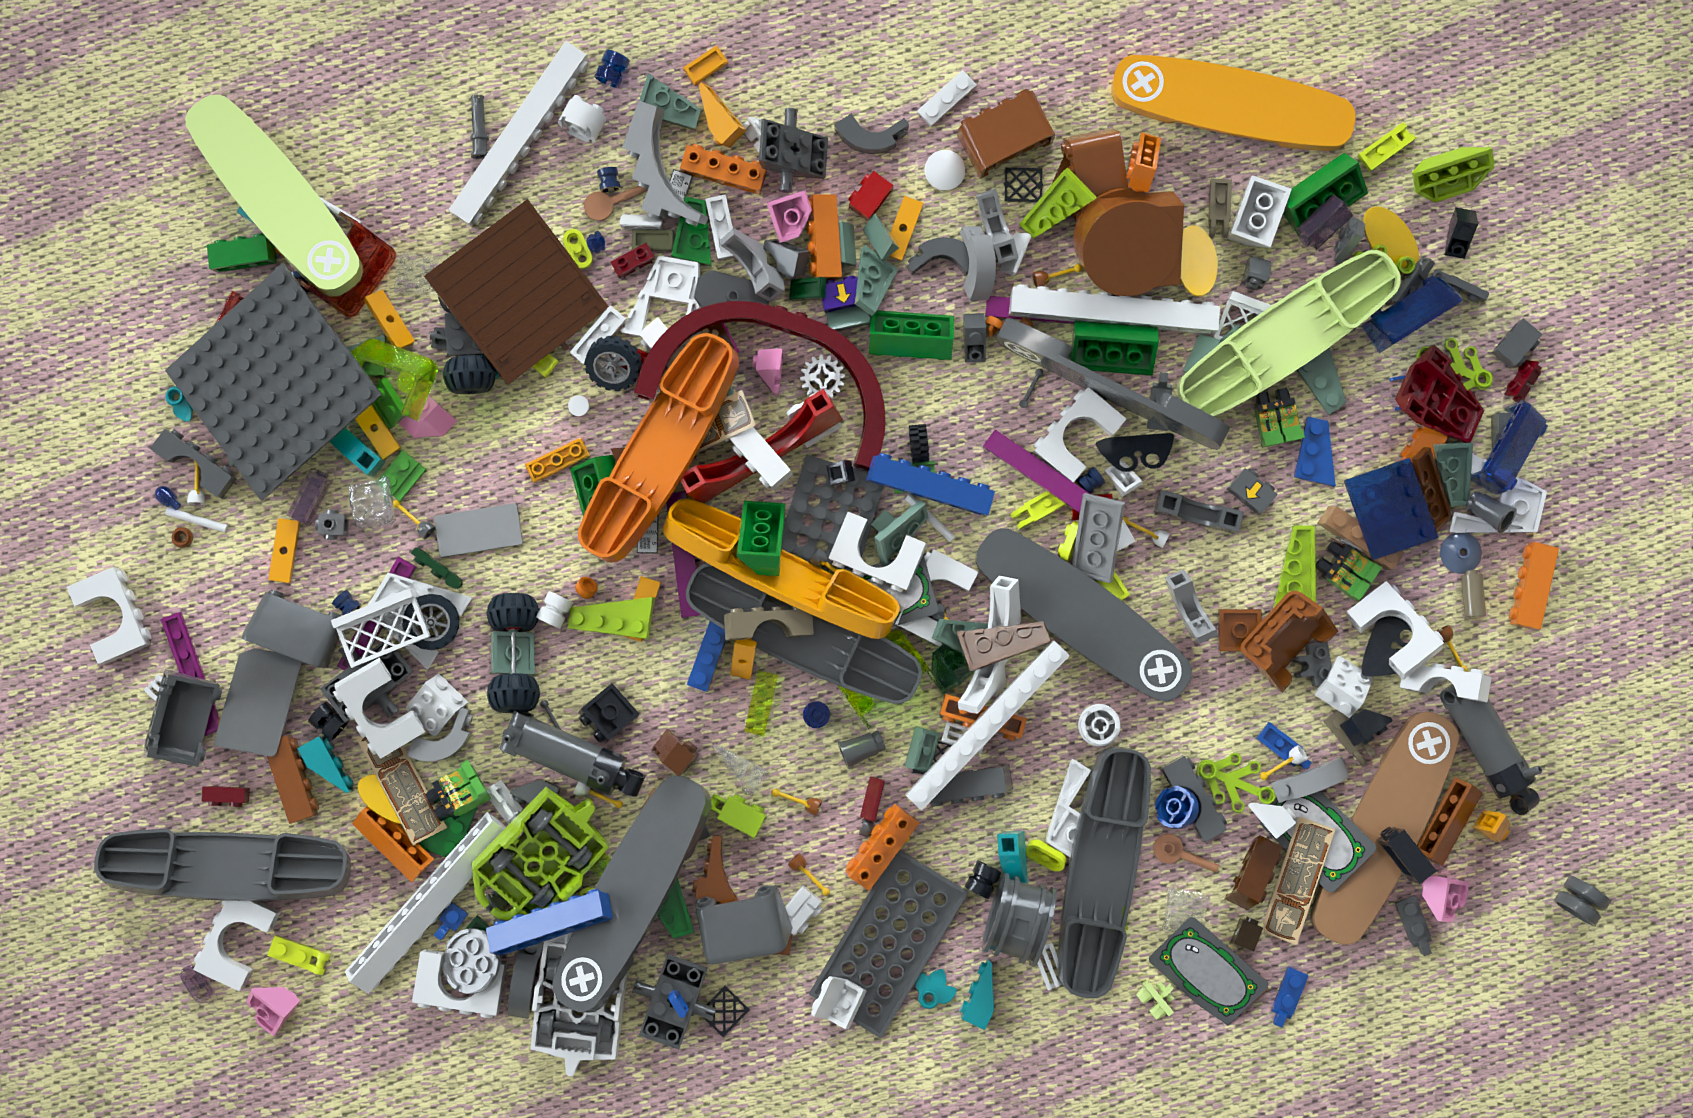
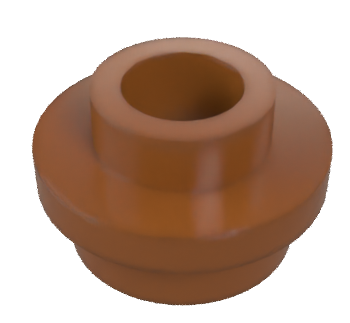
M179 527L172 533V542L179 548H186L191 545L193 534L188 528ZM181 534L186 535V539L183 542L179 539Z

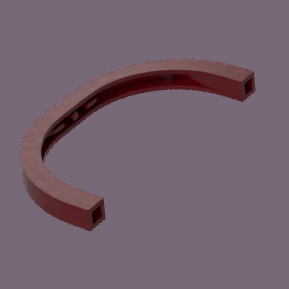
M728 301L702 307L682 317L671 325L651 348L644 361L633 394L635 397L654 402L659 382L670 358L693 335L723 323H755L818 344L833 354L848 370L858 389L863 409L862 435L853 466L869 471L872 457L879 456L885 436L886 418L882 391L873 369L863 354L838 331L823 323L807 318L808 315L805 313H792L786 307L780 305L773 307L757 302Z

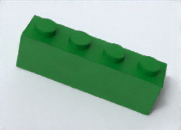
M1343 153L1291 188L1283 215L1300 239L1368 194L1359 162Z
M877 310L871 316L869 354L952 360L954 316Z
M1074 321L1071 361L1091 371L1153 376L1159 344L1158 327Z
M613 455L594 457L570 468L583 516L599 482L609 477L616 465Z
M744 500L737 557L758 575L779 576L786 503Z

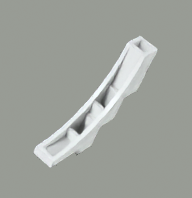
M998 576L990 586L988 629L999 626H1015L1021 623L1018 579ZM1010 658L976 670L968 688L958 701V708L978 714L991 696L997 697L1006 686L1005 664Z

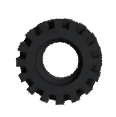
M926 424L909 425L912 463L929 461Z

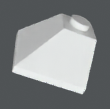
M1250 803L1248 805L1276 839L1296 824L1294 821L1296 816L1289 807L1284 809L1282 806Z

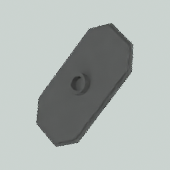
M714 270L701 275L697 279L694 299L701 308L728 301H749L769 305L768 300L755 294L752 280Z

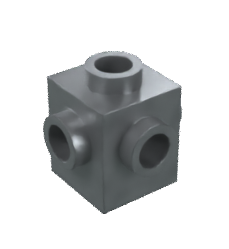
M326 510V513H319V518L315 522L316 531H318L319 535L325 536L324 539L337 540L338 536H348L349 516L339 514V510Z

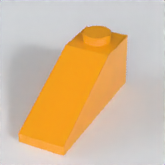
M701 82L699 89L708 127L714 135L712 138L719 146L724 145L730 148L747 130L709 85Z
M1483 810L1473 828L1491 840L1500 843L1501 840H1505L1510 832L1508 829L1511 824L1505 814Z

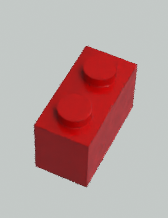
M875 171L871 175H865L860 183L862 187L858 192L854 190L848 199L850 201L849 208L866 221H869L871 216L878 211L893 191L894 186Z

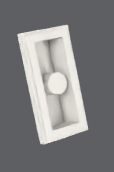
M623 214L620 219V226L625 230H662L663 217H659V220L647 215Z
M1014 233L1013 238L1019 258L1002 263L1000 267L1001 272L1011 276L1017 273L1031 239V234Z

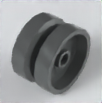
M1570 875L1564 883V887L1571 894L1559 891L1553 901L1578 919L1595 927L1601 915L1594 908L1606 911L1611 900L1592 885Z

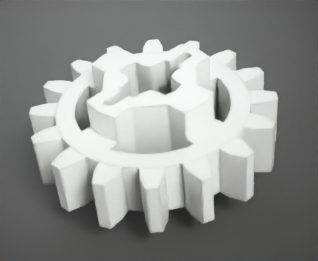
M820 355L819 360L812 357L813 363L805 362L807 369H801V373L805 374V376L800 377V381L806 382L802 385V388L809 389L807 392L808 396L812 393H817L818 390L814 389L810 384L815 383L820 387V390L824 389L829 397L833 399V392L840 393L838 386L844 387V383L840 381V379L845 378V374H840L843 367H837L838 360L831 362V356H828L826 360L823 359V355ZM826 365H828V366H830L831 368H833V370L835 371V373H834V372H830L829 370H827V369H826ZM818 366L815 373H810L814 367ZM821 369H823L825 376L829 377L825 379L824 386H822L821 380L817 379V377H820ZM836 381L835 385L831 389L827 390V386L831 382Z

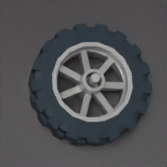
M606 336L604 339L602 337L597 339L589 348L584 361L586 374L590 375L589 379L592 382L595 381L598 387H605V390L611 391V389L615 391L626 390L630 385H634L642 367V362H640L641 355L640 353L638 354V349L632 346L630 341H624L621 339L622 337L618 336L616 338ZM605 354L607 359L600 356ZM627 365L628 370L626 371L621 366Z
M426 594L417 597L420 610L430 606V617L423 613L422 615L426 620L425 623L428 630L432 628L436 637L425 638L413 643V645L424 650H436L445 647L452 642L459 630L460 617L457 608L449 599L442 595ZM412 603L407 606L403 614L409 618H412L415 611ZM433 607L442 610L436 617H433ZM444 614L446 615L447 624L437 622L438 618ZM403 618L402 627L404 632H406L410 621ZM413 623L409 634L415 637L422 635L416 628L420 625ZM435 625L446 627V629L439 635Z

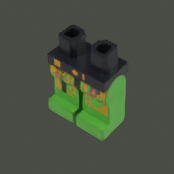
M1287 388L1275 390L1277 401L1271 403L1268 392L1256 395L1257 406L1254 407L1262 448L1305 438L1304 432L1301 430L1294 397L1290 398Z
M1332 541L1326 548V551L1333 555L1334 558L1329 562L1321 557L1316 563V569L1322 573L1321 577L1352 600L1360 601L1370 586L1368 583L1374 581L1382 567L1371 562L1350 546Z
M468 760L461 763L462 767L451 774L445 775L439 781H434L432 783L434 788L425 794L432 806L439 801L443 803V805L434 809V813L440 821L446 820L449 817L456 820L460 815L491 799L476 770Z

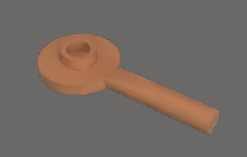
M636 186L612 197L603 192H593L584 201L585 213L592 220H605L611 215L614 204L648 190L641 186Z
M1163 834L1154 842V854L1163 863H1174L1181 858L1213 872L1218 870V864L1184 851L1181 840L1173 834Z

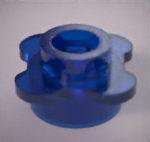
M595 231V234H590L587 237L586 242L590 251L598 254L600 250L606 249L605 239L599 231Z

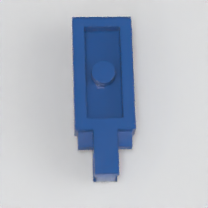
M1270 722L1264 726L1255 738L1284 761L1289 759L1290 750L1299 745ZM1307 759L1299 765L1304 769H1308L1312 762ZM1292 762L1289 763V764L1292 765L1293 767L1296 766V764H1294V763H1292Z
M1289 966L1287 967L1272 1005V1012L1276 1013L1273 1020L1274 1025L1283 1028L1286 1018L1291 1019L1308 979V974Z

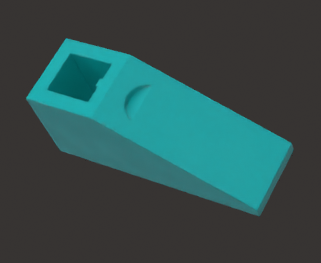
M346 428L330 441L335 448L370 477H374L386 463L385 460Z
M319 736L297 748L309 769L345 793L354 791L352 788L354 786L353 780L348 774L345 775L343 772L344 764L339 756L335 757L332 751L334 745L325 736Z
M1003 831L997 834L998 855L1002 872L1008 873L1010 879L1018 876L1020 882L1028 884L1025 831Z
M987 959L986 963L982 962L977 971L980 976L977 982H972L968 991L971 994L968 1002L963 1001L959 1010L962 1013V1020L983 1030L986 1029L994 1012L992 962L990 959Z

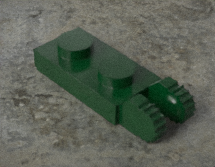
M418 547L413 549L411 554L415 556L413 559L422 567L425 564L432 569L430 572L439 579L444 577L446 585L451 586V588L458 589L462 587L463 582L459 576Z

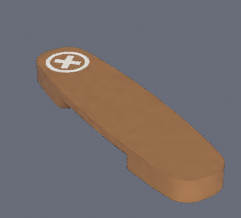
M1416 712L1409 716L1383 754L1380 766L1351 818V821L1376 845V851L1334 892H1328L1321 885L1319 886L1310 917L1314 929L1322 936L1342 945L1353 944L1360 940L1400 878L1401 870L1377 839L1381 837L1380 833L1387 827L1404 829L1415 844H1418L1439 798L1459 742L1458 730L1447 718L1433 712Z

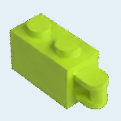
M714 793L711 798V809L720 813L717 819L755 838L767 815L763 813L765 809L757 804H753V806L746 804V799L738 794H735L734 797L729 795L725 799ZM719 801L725 803L722 810L716 807Z

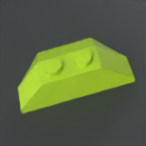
M1461 147L1422 160L1412 172L1414 192L1436 203L1473 191L1487 174L1495 168L1493 148Z

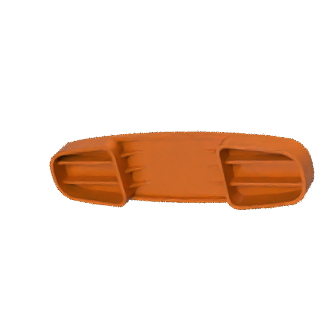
M710 333L696 335L678 354L659 382L661 391L639 423L610 476L599 482L578 528V540L581 546L594 556L610 563L624 559L655 520L691 464L724 402L739 367V357L736 351L724 339Z

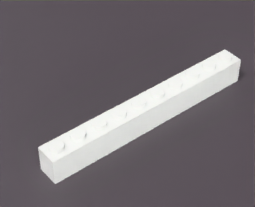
M565 41L449 208L452 215L470 227H473L475 224L478 225L482 221L484 216L482 213L486 207L490 208L495 201L494 196L497 191L504 189L507 184L506 178L508 175L515 173L519 166L517 162L521 157H525L529 153V145L533 139L536 141L540 137L542 126L552 120L554 115L552 112L556 106L560 107L565 100L564 95L567 90L574 88L577 83L576 77L580 72L584 73L589 65L587 62L588 57L584 52Z
M1016 285V287L1012 288L1010 294L1009 316L1158 327V330L1214 335L1219 331L1220 306H1214L1213 302L1194 304L1192 300L1173 302L1171 298L1152 300L1150 296H1141L1139 299L1132 298V296H1111L1107 292H1100L1099 295H1096L1086 290L1074 293L1065 288L1053 291L1043 286L1031 289L1027 285Z
M658 317L639 332L642 338L640 343L647 351L653 347L659 337L667 330V327ZM682 345L670 358L666 365L667 368L671 366L678 354L683 350L684 347ZM754 427L725 440L726 442L730 440L735 445L732 449L739 457L743 455L748 460L745 464L753 473L757 471L761 475L759 480L766 488L770 486L773 490H776L793 475L787 465Z
M1051 641L905 795L922 811L1070 655L1055 641Z
M488 812L484 814L348 967L345 973L350 983L368 994L380 984L381 979L388 972L392 971L397 961L407 954L412 944L422 937L423 932L428 926L436 921L438 915L451 904L452 899L465 888L467 882L473 877L471 863L506 828L501 821Z

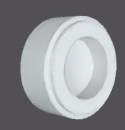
M578 395L570 399L568 408L574 416L582 417L588 413L590 404L585 397Z

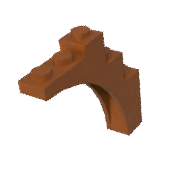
M713 835L712 839H708L707 845L710 858L705 860L704 873H707V876L699 875L698 880L693 881L692 892L695 893V898L701 899L708 896L714 898L720 904L739 901L730 887L724 871L722 836ZM792 933L790 935L786 948L783 951L775 954L789 956L793 935Z

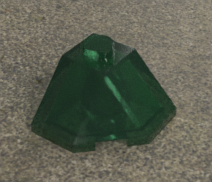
M944 644L932 652L931 678L943 695L960 686L975 672L970 671L964 654Z

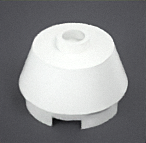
M1095 704L1082 712L1078 722V729L1080 735L1087 743L1093 746H1106L1117 738L1120 732V719L1111 707Z

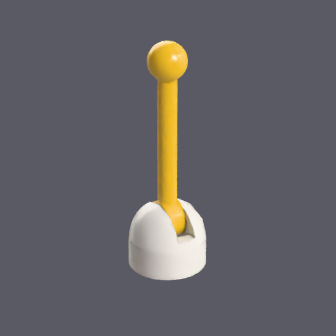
M193 460L195 462L194 490L188 494L187 504L195 505L194 502H198L204 505L205 496L199 490V465Z
M1123 517L1126 524L1152 536L1154 544L1161 548L1164 547L1170 533L1164 530L1152 532L1129 521L1127 517Z
M1297 745L1290 750L1289 759L1268 772H1262L1260 778L1267 780L1269 775L1290 762L1294 764L1303 763L1307 760L1306 753Z
M579 781L573 794L582 797L591 794L614 804L618 809L623 807L622 801H615L599 794Z

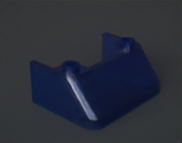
M1432 275L1422 282L1424 284L1423 287L1384 311L1381 308L1370 316L1372 319L1362 325V328L1380 354L1464 301L1460 294L1441 277L1435 278Z
M1525 400L1506 407L1505 411L1513 414L1482 470L1471 474L1472 482L1495 495L1504 493L1508 489L1512 490L1515 487L1519 471L1539 435L1542 436L1548 427L1546 424L1547 419L1532 404Z

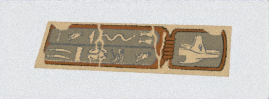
M742 390L724 399L697 453L756 425Z
M361 736L357 737L356 739L411 843L415 845L446 829L447 826L444 821H440L434 813V809H436L435 804L432 806L427 800L425 794L428 791L410 757L407 756L404 746L399 747L380 759L377 754L373 755L367 745L370 742L366 736L363 738Z
M1300 816L1298 817L1263 922L1264 933L1295 945L1298 944L1336 829Z

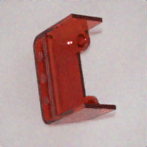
M340 211L338 215L353 225L347 234V238L351 245L355 247L354 250L363 265L361 280L346 293L330 297L323 295L314 286H309L294 276V278L302 287L346 317H353L358 314L365 304L363 300L365 296L372 294L394 263L396 252L358 221Z

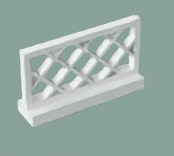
M1230 291L1228 301L1219 321V331L1213 338L1218 340L1222 338L1219 336L1222 327L1230 324L1232 328L1234 327L1233 322L1244 318L1245 323H1248L1246 316L1253 313L1259 315L1272 305ZM1231 305L1239 307L1242 316L1232 321L1228 314ZM1243 309L1249 311V313L1245 314Z
M407 589L331 620L333 628H336L351 668L430 637L416 599L415 589ZM412 603L415 610L412 618L402 615L404 607ZM391 612L397 615L392 626L382 622L386 613ZM400 617L410 621L406 632L396 628ZM369 620L377 623L373 634L363 630L365 623ZM413 623L420 625L424 634L417 637L409 634ZM381 625L391 629L386 640L376 636ZM352 628L358 631L353 642L346 639L344 630ZM394 631L404 635L401 643L398 645L390 642ZM361 633L371 637L367 648L357 644ZM374 639L385 643L382 650L378 653L370 650ZM355 646L365 650L362 659L356 662L352 655Z

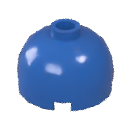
M1173 786L1169 789H1164L1159 794L1155 803V809H1157V818L1163 825L1173 829H1184L1196 820L1199 813V804L1196 797L1188 789Z

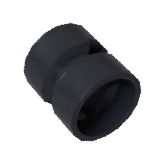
M326 701L313 712L308 722L316 729H322L321 734L329 741H332L348 725L349 721L345 723L339 714L335 713L334 707Z
M977 860L972 870L974 876H969L964 887L989 899L994 890L992 884L998 882L1002 872Z

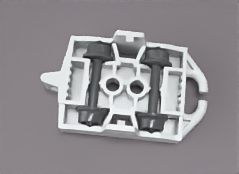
M572 933L544 942L539 980L535 986L532 1011L534 1012L530 1048L531 1050L565 1058L566 1074L568 1076L574 1075L581 1060L616 1059L618 1056L628 977L627 972L612 994H617L616 1004H611V1010L607 1008L606 1002L601 1009L579 1016L575 1014L574 1010H571L557 1000L555 994L552 1003L543 1005L545 986L553 990V980Z

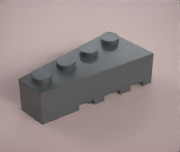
M1002 765L998 768L988 767L978 769L977 771L958 772L929 803L931 807L941 806L943 801L951 800V804L964 802V798L978 801L984 800L985 795H992V798L1005 797L1006 792L1013 790L1010 765Z

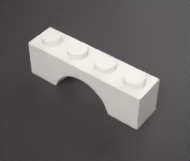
M1424 663L1404 680L1401 678L1400 688L1429 693L1438 682L1450 680L1455 686L1458 697L1487 702L1492 677L1484 675L1482 670L1471 669V672H1464L1465 668L1451 666L1450 670L1445 669V665L1432 663V667Z

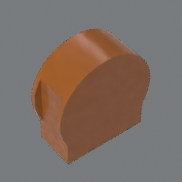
M1132 188L1110 190L1090 202L1077 220L1073 242L1077 258L1092 282L1105 292L1117 296H1134L1148 292L1155 287L1180 285L1184 204L1174 191L1147 193L1144 191L1136 192Z

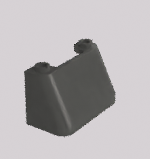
M272 589L270 593L265 592L241 639L309 665L328 668L339 640L336 628H333L331 620L342 615L329 611V614H324L282 598L283 593Z
M165 669L145 740L144 752L146 757L198 767L199 762L204 761L206 749H203L202 742L212 704L221 698L222 688H219L220 684Z
M764 885L760 887L755 893L754 898L717 905L714 898L706 896L697 900L695 905L704 956L707 963L711 965L779 953L786 948L793 929L777 885Z

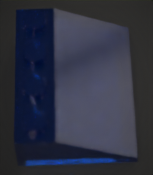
M1410 458L1344 480L1372 560L1439 538Z

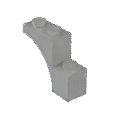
M734 228L720 240L721 246L733 254L746 269L754 285L756 295L772 302L785 291L783 273L776 271L777 269L767 264L766 249H763V244Z

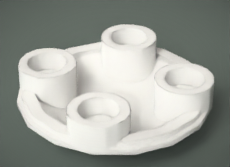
M941 150L928 158L925 164V176L927 181L937 190L948 191L956 188L963 181L965 165L957 153L950 150Z

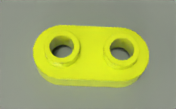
M577 229L566 231L563 236V243L567 252L581 270L589 268L593 263V256L584 236ZM573 237L578 239L576 244H571L570 242ZM581 256L586 257V261L583 263L579 262Z
M1076 521L1067 525L1065 543H1061L1058 549L1060 558L1068 563L1073 556L1078 529V522Z
M1031 840L1026 847V855L1035 862L1052 871L1064 869L1067 861L1066 856L1057 849L1040 840Z

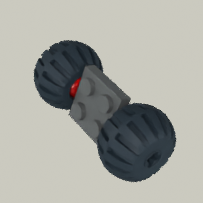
M438 296L440 305L447 312L444 314L447 356H457L449 359L445 364L443 379L446 387L454 394H479L490 391L495 383V368L485 356H479L484 354Z

